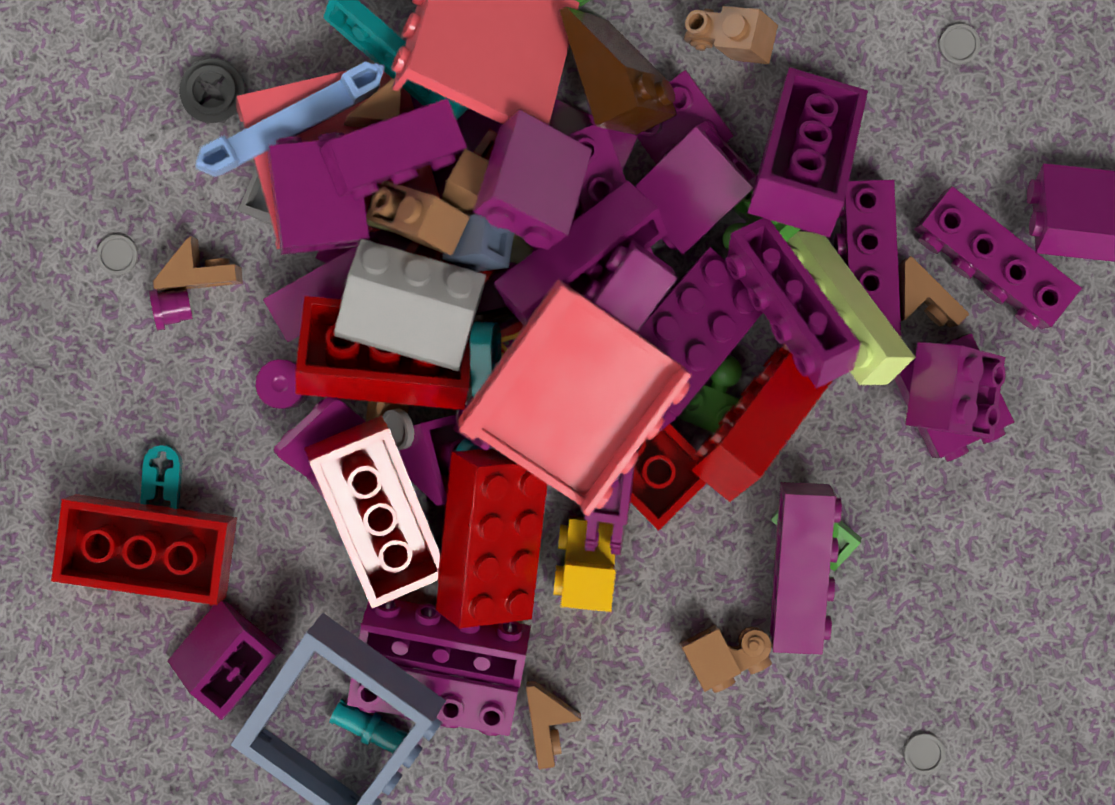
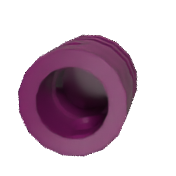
M277 359L268 362L260 369L256 376L255 387L263 403L272 408L293 409L299 407L307 400L309 395L295 394V362Z

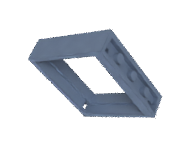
M322 613L299 642L231 746L313 805H381L383 801L377 797L381 792L387 796L392 792L402 777V774L397 771L399 767L403 765L409 769L423 749V747L417 744L420 739L424 737L429 741L442 724V721L436 717L446 700ZM316 652L415 722L414 726L361 797L265 729Z

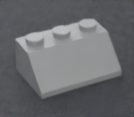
M361 239L348 274L334 336L459 371L480 304L486 275Z

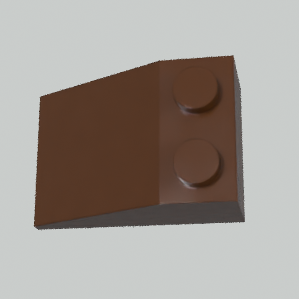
M569 7L559 10L596 127L637 135L677 116L673 104L675 93L671 84L607 19Z

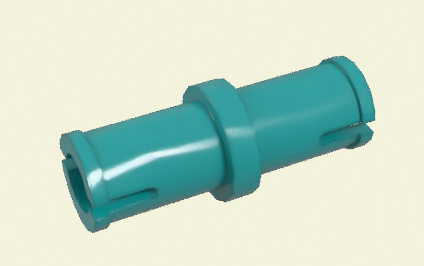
M341 699L332 713L329 723L336 724L361 737V742L367 746L373 743L393 754L408 733L383 721L382 715L378 713L371 715L357 707L348 706L347 702H345L346 700Z

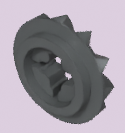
M208 58L194 63L187 69L182 77L179 92L185 110L193 118L210 124L225 123L227 119L238 114L236 99L237 96L245 94L244 80L234 66L221 59ZM203 80L206 84L209 83L213 86L218 82L222 83L219 91L225 101H217L214 98H211L208 102L205 101L204 98L207 96V92L203 89L204 86L200 84V81Z

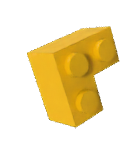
M569 516L568 525H560L558 549L566 551L564 566L556 565L553 595L561 596V607L611 612L616 572V555L611 554L610 548L614 524L599 522L598 546L595 551L585 550L588 520H585V517Z

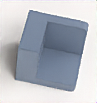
M478 214L469 215L470 218L453 255L443 253L442 258L460 268L474 272L509 268L514 233L491 225L486 218Z

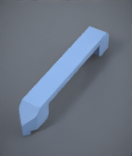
M364 62L343 73L339 81L228 139L226 136H221L202 146L195 164L196 169L214 177L223 175L268 151L269 145H276L277 139L297 136L362 102L377 92L385 65Z

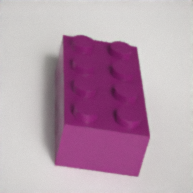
M789 67L773 114L748 209L749 214L830 238L845 201L868 90Z
M711 247L692 265L636 332L683 365L691 375L687 381L690 383L687 393L679 403H671L662 415L664 422L659 431L663 430L680 415L763 314L762 311H757L753 307L745 286L740 279L735 280L731 276L726 266V261Z

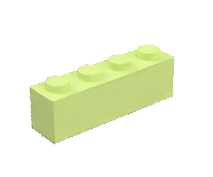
M798 231L787 241V244L861 343L854 369L850 373L859 385H888L915 356L826 236Z

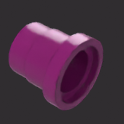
M187 289L158 293V290L149 291L157 331L165 330V325L193 319Z

